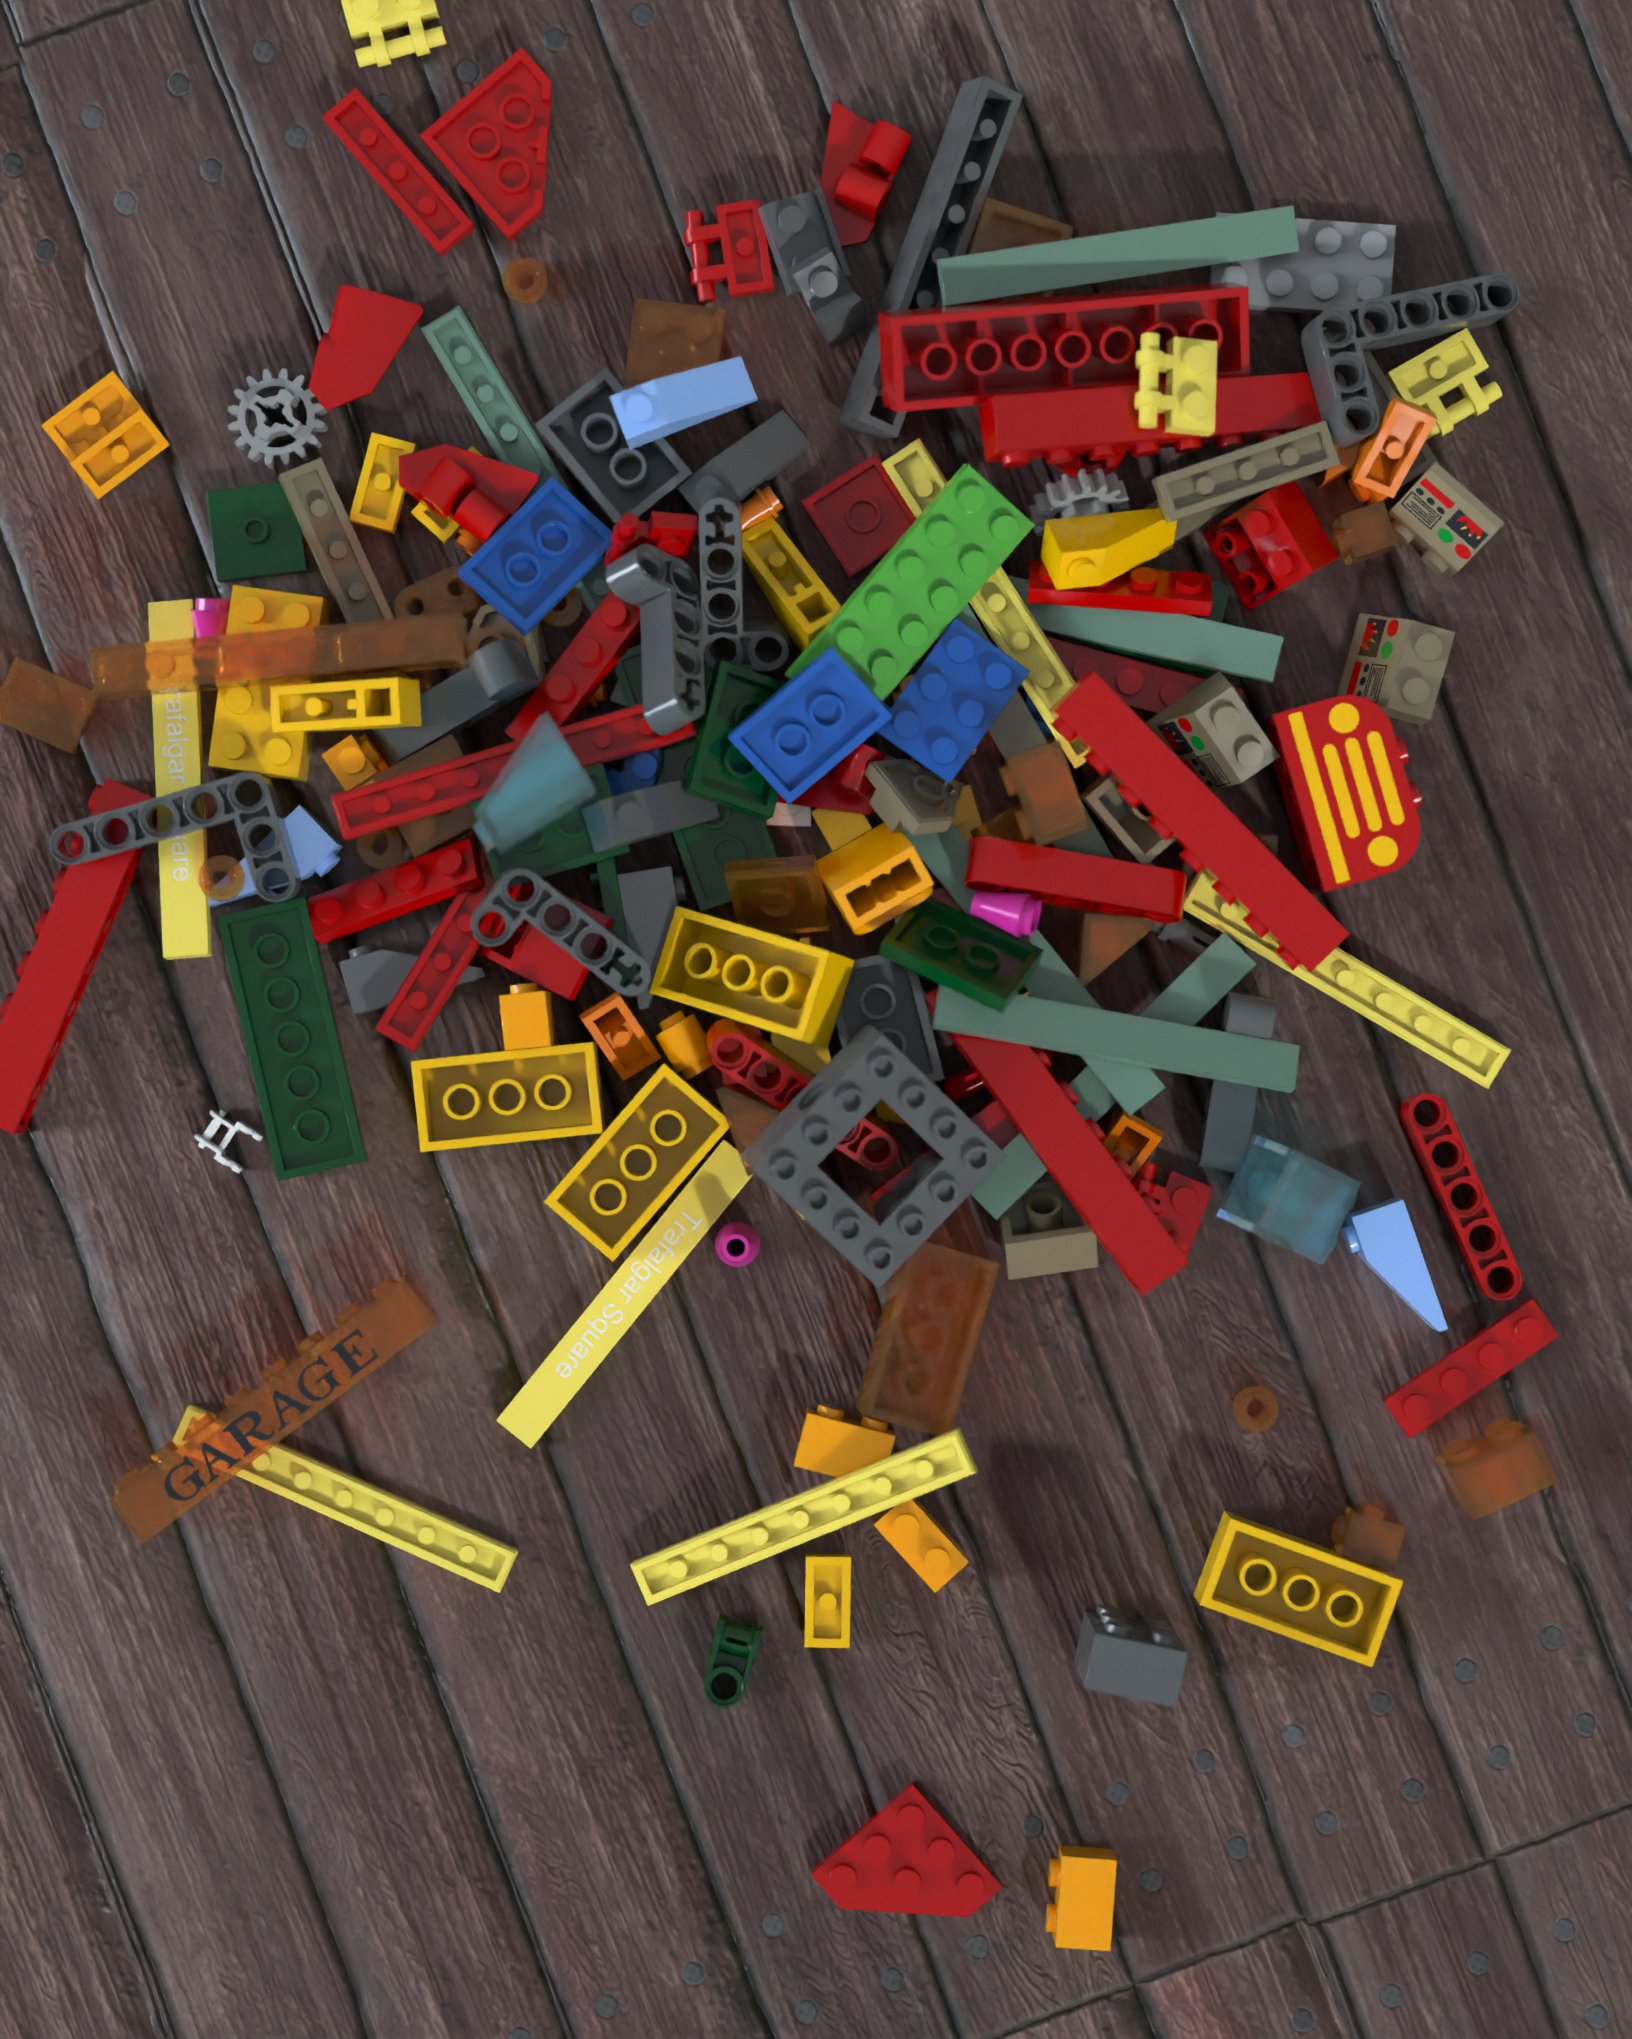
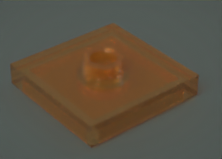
M816 855L725 862L724 875L738 924L773 935L830 931L831 918Z

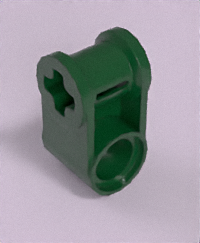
M719 1615L709 1653L711 1657L704 1681L706 1698L713 1705L728 1708L741 1700L751 1665H754L763 1625L757 1624L753 1628L728 1621L726 1615ZM721 1673L733 1675L738 1684L736 1690L727 1695L716 1692L712 1686V1680L716 1675Z

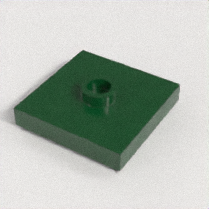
M280 482L206 491L216 579L219 583L309 572L305 537Z

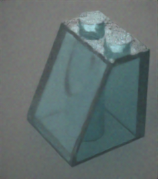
M548 712L542 714L536 720L475 811L478 822L472 825L473 830L487 852L495 848L499 856H502L595 799L596 789Z
M1253 1134L1216 1217L1324 1266L1328 1255L1337 1244V1235L1344 1219L1356 1202V1193L1361 1182L1297 1150Z

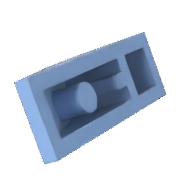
M741 356L657 378L610 396L630 450L758 400Z
M299 805L284 819L300 871L301 881L312 878L316 873L320 877L324 876L340 861L337 853L344 846L306 807ZM274 830L257 845L260 849L266 851L274 845L276 840ZM246 857L209 891L210 907L216 908L258 895ZM275 868L268 874L267 885L270 890L289 885V877L282 869Z
M1395 1197L1346 1214L1345 1218L1348 1226L1343 1227L1342 1232L1350 1253L1357 1252L1359 1258L1432 1329L1439 1332L1447 1330L1448 1327L1404 1200Z

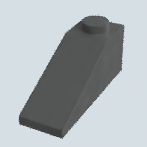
M782 409L711 459L677 488L679 497L692 513L697 515L698 520L701 500L705 493L714 487L730 488L736 492L742 504L756 492L755 489L757 487L761 488L812 446V444ZM721 504L715 505L714 509L717 515V524L725 518L724 515L727 513L724 511V505Z
M686 779L600 800L581 811L596 854L720 817L716 803L684 793Z
M671 866L617 875L628 945L644 958L651 971V981L647 989L637 995L639 1010L651 1009L655 995L649 993L675 908L679 906V903L687 902L683 875L674 876V870ZM634 963L632 966L634 982L640 977L636 971L637 963Z
M375 944L349 950L350 959L340 961L339 964L353 1014L360 1015L388 1007L419 956L384 949L376 951ZM468 966L456 987L489 978L487 969Z

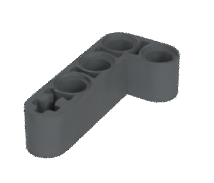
M714 487L703 496L699 512L704 660L713 669L715 664L722 660L751 671L777 670L788 659L790 640L788 631L777 620L744 619L742 506L736 492L728 487ZM717 504L724 505V511L727 512L724 531L716 532L717 515L714 512L715 505ZM722 548L731 552L734 559L729 564L722 566L712 562L709 554L715 549ZM724 593L731 596L735 603L729 609L722 610L713 606L710 599L716 594ZM772 637L779 641L781 647L775 652L768 653L759 649L757 643L762 638ZM717 638H728L733 641L736 647L731 652L720 653L713 648L712 642Z
M642 544L610 563L606 568L605 575L610 589L617 597L640 607L644 717L653 731L665 736L698 719L705 712L701 586L696 571L686 561L652 545Z
M502 639L485 645L468 657L467 660L470 663L468 667L421 694L422 726L372 729L391 766L397 768L419 758L539 685L540 680L519 641Z
M516 865L508 868L476 906L471 915L470 925L473 936L485 946L495 947L503 944L510 938L522 921L526 919L623 995L635 996L641 994L647 989L651 981L649 965L638 952L527 866ZM518 875H525L533 881L531 895L522 900L512 898L507 892L509 881ZM554 904H562L569 909V920L560 928H552L544 922L546 909ZM487 912H497L505 920L503 930L497 935H486L478 928L479 919ZM590 933H599L603 935L606 941L603 952L594 957L583 954L580 949L583 937ZM616 947H619L622 951L618 952L615 956L625 966L631 967L634 963L638 964L636 971L640 977L637 981L634 982L631 979H627L624 983L620 982L622 979L621 973L609 962ZM609 962L605 971L600 968Z
M1228 992L1221 1000L1216 1030L1269 1040L1275 1023L1276 999ZM1209 1078L1197 1152V1167L1243 1174L1248 1157L1258 1087Z

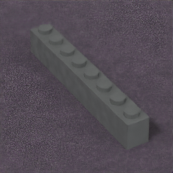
M987 76L972 79L961 84L878 312L943 307L936 260L965 255L1022 100V94ZM877 313L838 422L874 439L897 438L907 411L895 412L883 406Z

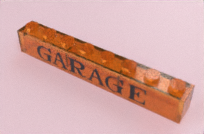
M460 612L90 648L94 694L105 700L470 665L467 660L470 656L467 621Z
M392 1274L383 1279L370 1290L374 1296L361 1307L356 1302L347 1306L333 1318L337 1323L336 1326L324 1335L318 1329L297 1345L301 1351L287 1363L283 1357L274 1361L260 1373L264 1378L263 1381L251 1390H249L246 1384L238 1388L224 1400L227 1408L215 1417H212L209 1412L205 1413L187 1428L191 1435L177 1445L171 1439L150 1456L154 1461L142 1472H139L134 1467L113 1483L117 1490L113 1493L109 1502L142 1544L437 1323V1314L406 1274L397 1280Z

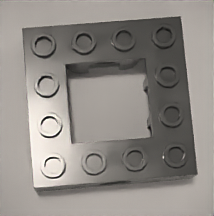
M869 1022L740 1154L748 1166L878 1288L898 1270L1007 1156ZM882 1099L940 1155L932 1152L920 1155L910 1164L913 1167L912 1170L889 1193L883 1192L875 1202L873 1209L874 1216L878 1221L876 1223L848 1193L846 1194L833 1182L818 1164Z

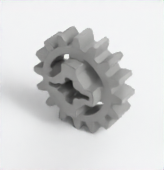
M267 368L263 369V381L257 382L250 375L246 378L250 387L247 392L235 389L234 394L241 402L239 406H228L227 411L238 418V421L230 423L228 429L232 434H242L235 444L240 450L251 447L248 458L254 463L259 461L262 456H265V465L268 468L274 469L277 459H281L289 469L293 467V456L298 455L306 462L309 460V456L305 449L309 445L319 449L322 446L315 437L316 432L327 431L328 426L318 420V417L326 414L327 411L321 403H313L317 398L310 389L305 390L307 379L300 374L292 382L290 372L287 369L282 368L279 377L274 378ZM280 390L275 396L261 397L268 392ZM301 401H303L307 412L306 426L299 421L298 411L302 406L300 404ZM263 410L277 415L283 413L287 418L286 420L292 425V428L277 422L273 424ZM250 412L255 414L258 424L254 430V437L249 426ZM294 440L293 443L287 446L276 447L278 442Z
M1099 468L1092 475H1087L1085 469H1080L1077 477L1070 478L1069 475L1063 474L1061 475V480L1056 483L1048 482L1045 484L1047 493L1035 494L1036 504L1029 507L1032 516L1031 520L1035 525V533L1037 537L1042 536V538L1045 520L1130 511L1129 497L1123 480L1118 481L1117 475L1114 472L1104 476L1103 470Z

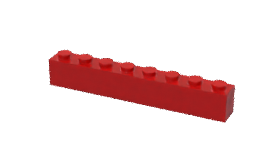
M1334 370V376L1338 382L1337 372ZM1309 372L1216 379L1215 432L1208 437L1165 432V414L1157 413L1156 428H1140L1138 426L1139 411L1134 408L1135 393L1139 392L1140 385L991 396L978 408L985 461H1001L1004 468L1027 465L1030 463L1029 459L1045 458L1046 464H1060L1073 460V455L1089 454V460L1092 461L1106 460L1117 456L1116 452L1132 451L1133 457H1145L1159 453V448L1170 447L1175 448V453L1184 454L1199 451L1202 449V445L1217 444L1218 450H1231L1244 446L1245 441L1259 440L1260 443L1322 422ZM1158 383V392H1161L1163 395H1166V383Z
M1087 671L1048 710L1056 718L1051 723L1053 728L1070 744L1077 739L1088 750L1083 758L1101 776L1109 772L1120 783L1115 789L1116 792L1132 808L1135 809L1140 804L1152 816L1147 823L1162 839L1167 842L1173 837L1184 848L1179 856L1197 874L1204 869L1216 881L1211 886L1212 890L1227 905L1231 906L1236 901L1247 913L1242 919L1245 924L1261 939L1268 934L1279 945L1274 953L1291 970L1294 971L1299 966L1301 969L1311 973L1350 934L1094 671Z
M106 778L103 785L98 784L93 790L89 799L88 809L92 810L91 817L155 797ZM157 809L152 816L154 826L157 824ZM117 818L109 825L108 832L111 840L120 845L128 838L129 828L122 819ZM75 832L70 845V850L74 852L73 857L79 856L85 846L84 839L78 832ZM147 846L85 864L69 865L68 868L63 867L57 874L52 888V892L56 893L50 910H43L35 926L34 932L39 935L32 952L26 951L20 960L17 975L21 978L15 992H9L0 1007V1017L3 1018L0 1025L1 1129L12 1134L25 1132Z
M938 987L924 996L926 1006L933 1016ZM945 1031L1141 1298L1187 1265L1189 1261L1184 1254L1189 1251V1248L1175 1229L1172 1228L1167 1232L1156 1218L1161 1214V1210L1146 1191L1139 1195L1130 1183L1129 1179L1134 1176L1131 1169L1119 1154L1111 1157L1101 1143L1106 1140L1103 1131L1092 1117L1084 1120L1076 1110L1074 1105L1079 1102L1078 1098L1064 1080L1057 1084L1050 1075L1047 1068L1052 1066L1041 1048Z

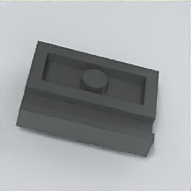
M821 187L813 191L764 204L757 209L786 296L799 293L788 269L826 246L832 250L845 277L850 275Z

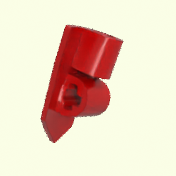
M834 102L820 187L822 188L841 247L845 248L867 243L891 194L893 187L892 179L913 139L907 132L894 124L877 120L874 125L838 102Z
M339 286L328 333L324 332L320 339L308 387L327 412L373 393L423 315L424 310L421 306L354 286Z
M446 443L399 456V486L436 515L444 519L449 516L483 544L520 509L539 479L536 473Z
M861 743L791 804L869 815L875 812L869 801L876 788L864 773L870 762L894 759ZM778 794L777 802L788 804L783 799V797L780 794Z

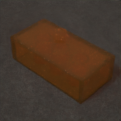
M926 1239L892 1276L854 1405L862 1415L937 1436L951 1431L999 1269V1262L987 1256Z

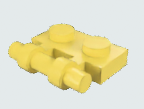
M341 0L352 40L357 41L370 37L371 40L370 46L355 50L360 68L376 63L378 67L392 64L391 59L416 53L417 57L431 53L430 48L447 44L442 26L424 30L422 23L440 18L435 0ZM409 26L410 35L388 41L385 40L384 33Z
M1467 328L1385 375L1398 397L1435 412L1438 419L1427 439L1436 434L1440 437L1454 430L1455 423L1471 414L1475 417L1489 410L1490 403L1502 397L1501 389L1495 381L1480 388L1474 378L1484 372L1489 366ZM1458 386L1463 394V399L1445 408L1439 397Z
M1143 333L1141 335V350L1136 352V368L1140 370L1139 392L1135 393L1134 408L1139 411L1138 426L1144 429L1156 428L1157 413L1165 414V432L1207 437L1215 432L1217 341L1173 337L1167 341V354H1164L1162 351H1159L1160 335L1157 333ZM1159 372L1166 373V395L1158 392Z

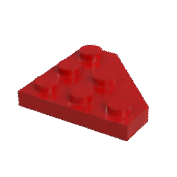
M522 47L419 135L421 141L509 242L544 213L553 91L551 80Z
M913 1781L811 1870L813 1878L841 1909L970 1917L1003 1888L1002 1882Z

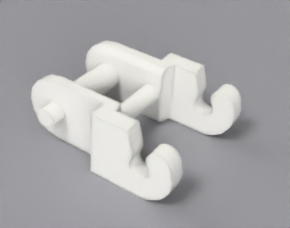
M211 1110L209 1113L213 1120L203 1135H194V1138L199 1141L197 1146L202 1149L205 1146L216 1152L215 1160L225 1166H230L236 1173H240L243 1168L225 1156L226 1150L224 1149L235 1132L240 1130L252 1135L257 1141H261L264 1136L243 1121H237L235 1124L225 1118L226 1112L220 1110L219 1113ZM222 1123L230 1129L218 1146L211 1139Z

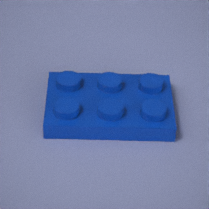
M551 477L458 570V576L525 637L605 556L606 550L613 545L611 542L612 531L557 480Z
M955 618L891 707L893 717L876 732L948 784H951L1030 671Z
M831 644L728 733V739L788 804H791L893 717V711Z

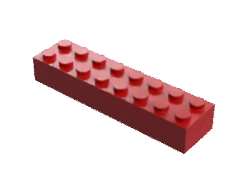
M1233 282L878 312L883 406L895 412L981 405L991 396L1140 385V370L1136 368V352L1141 350V335L1143 333L1159 334V351H1162L1164 354H1167V341L1173 337L1217 341L1216 379L1250 377L1249 290L1247 286ZM1159 372L1158 383H1166V373Z

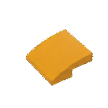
M114 370L41 425L98 500L170 445Z

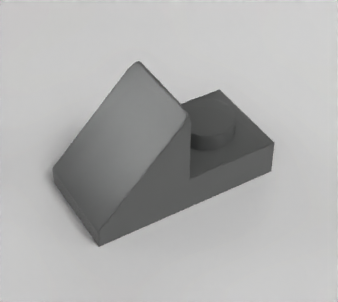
M826 246L788 269L829 348L868 325L863 301L851 289L830 248Z

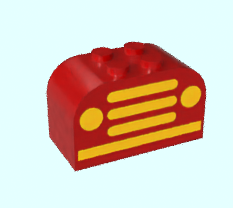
M1340 695L1274 714L1261 723L1263 732L1280 755L1272 763L1307 884L1312 895L1394 872L1408 862L1419 843L1420 821L1416 808L1421 807V797L1415 781L1408 782L1403 765L1409 761L1405 743L1401 736L1395 738L1388 716L1377 704L1361 696Z

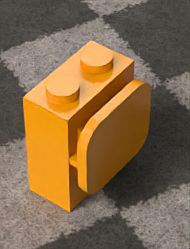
M885 823L880 824L812 863L832 901L840 910L846 924L856 935L876 929L923 902L933 892L932 885L934 883L912 843L902 832L892 833Z

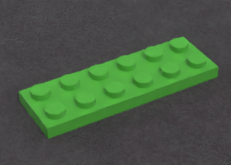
M964 463L784 674L789 679H792L832 644L884 701L1035 525L970 465Z

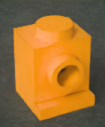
M366 734L359 738L349 735L321 755L345 791L375 783L391 772V769Z

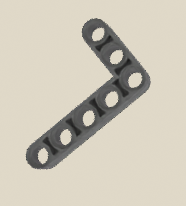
M1505 273L1488 274L1332 307L1323 311L1307 324L1301 334V346L1322 421L1326 420L1333 444L1339 448H1350L1371 435L1378 428L1380 422L1379 409L1363 352L1456 333L1465 328L1470 330L1491 325L1518 305L1521 294L1517 281ZM1487 292L1495 298L1497 306L1490 302ZM1446 301L1454 305L1457 315L1448 309ZM1405 309L1414 315L1416 324L1407 318ZM1364 318L1373 323L1375 333L1366 328ZM1322 326L1332 332L1334 342L1329 341L1324 336ZM1334 370L1344 376L1346 386L1337 382ZM1346 414L1356 420L1358 431L1348 425Z
M255 772L239 773L63 824L54 830L49 840L50 852L57 861L66 865L85 864L235 820L258 895L270 902L287 901L297 894L301 886L300 871L275 788L270 779L263 774ZM249 780H255L262 788V798L254 806L245 804L240 795L242 785ZM204 793H211L218 802L216 814L209 819L199 815L196 807L198 798ZM162 805L171 810L174 819L172 826L165 832L159 831L154 826L152 820L154 811ZM117 818L126 822L129 828L128 838L120 845L111 840L108 832L109 825ZM262 824L273 828L276 835L274 845L266 851L256 846L253 836L257 827ZM72 831L78 832L84 839L85 846L83 852L77 857L68 854L64 845L66 836ZM275 868L282 869L289 877L288 888L282 894L273 893L267 885L268 874Z

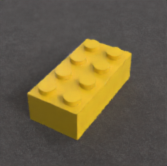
M233 585L219 686L227 688H218L208 766L220 771L235 773L255 772L266 777L307 782L314 731L272 732L270 686L321 683V677L318 676L322 675L331 604L325 598ZM294 676L307 677V678H316V679L307 680V679L294 678ZM290 677H293V678H291V679H294V680H289L290 682H284V681H286L287 679H289ZM252 680H270V681L261 682V681H252ZM247 681L245 683H248V685L239 686L238 684L231 682ZM255 682H258V683H269V684H255Z
M676 906L649 993L827 1049L855 960L824 949Z
M597 1042L411 1061L420 1152L604 1133L606 1130Z
M663 1063L545 1199L544 1203L613 1262L724 1135L734 1121L679 1073H676L667 1063Z
M1224 1511L1193 1596L1199 1605L1373 1667L1403 1580L1387 1569Z

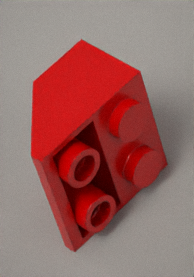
M1296 480L1266 491L1203 533L1247 611L1256 608L1303 581L1340 557Z
M533 881L513 887L510 896L518 900L527 898L533 891ZM568 897L610 930L614 919ZM562 904L551 905L544 913V922L552 928L563 927L569 920V909ZM501 914L489 936L497 935L503 930L505 920ZM526 919L522 921L510 938L503 944L495 947L484 945L480 952L481 955L573 1002L589 972L587 967ZM590 933L583 937L580 944L581 952L587 956H597L605 940L603 935Z

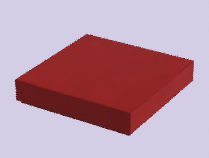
M877 452L801 501V505L849 579L885 557L916 520V517L881 464L883 461Z

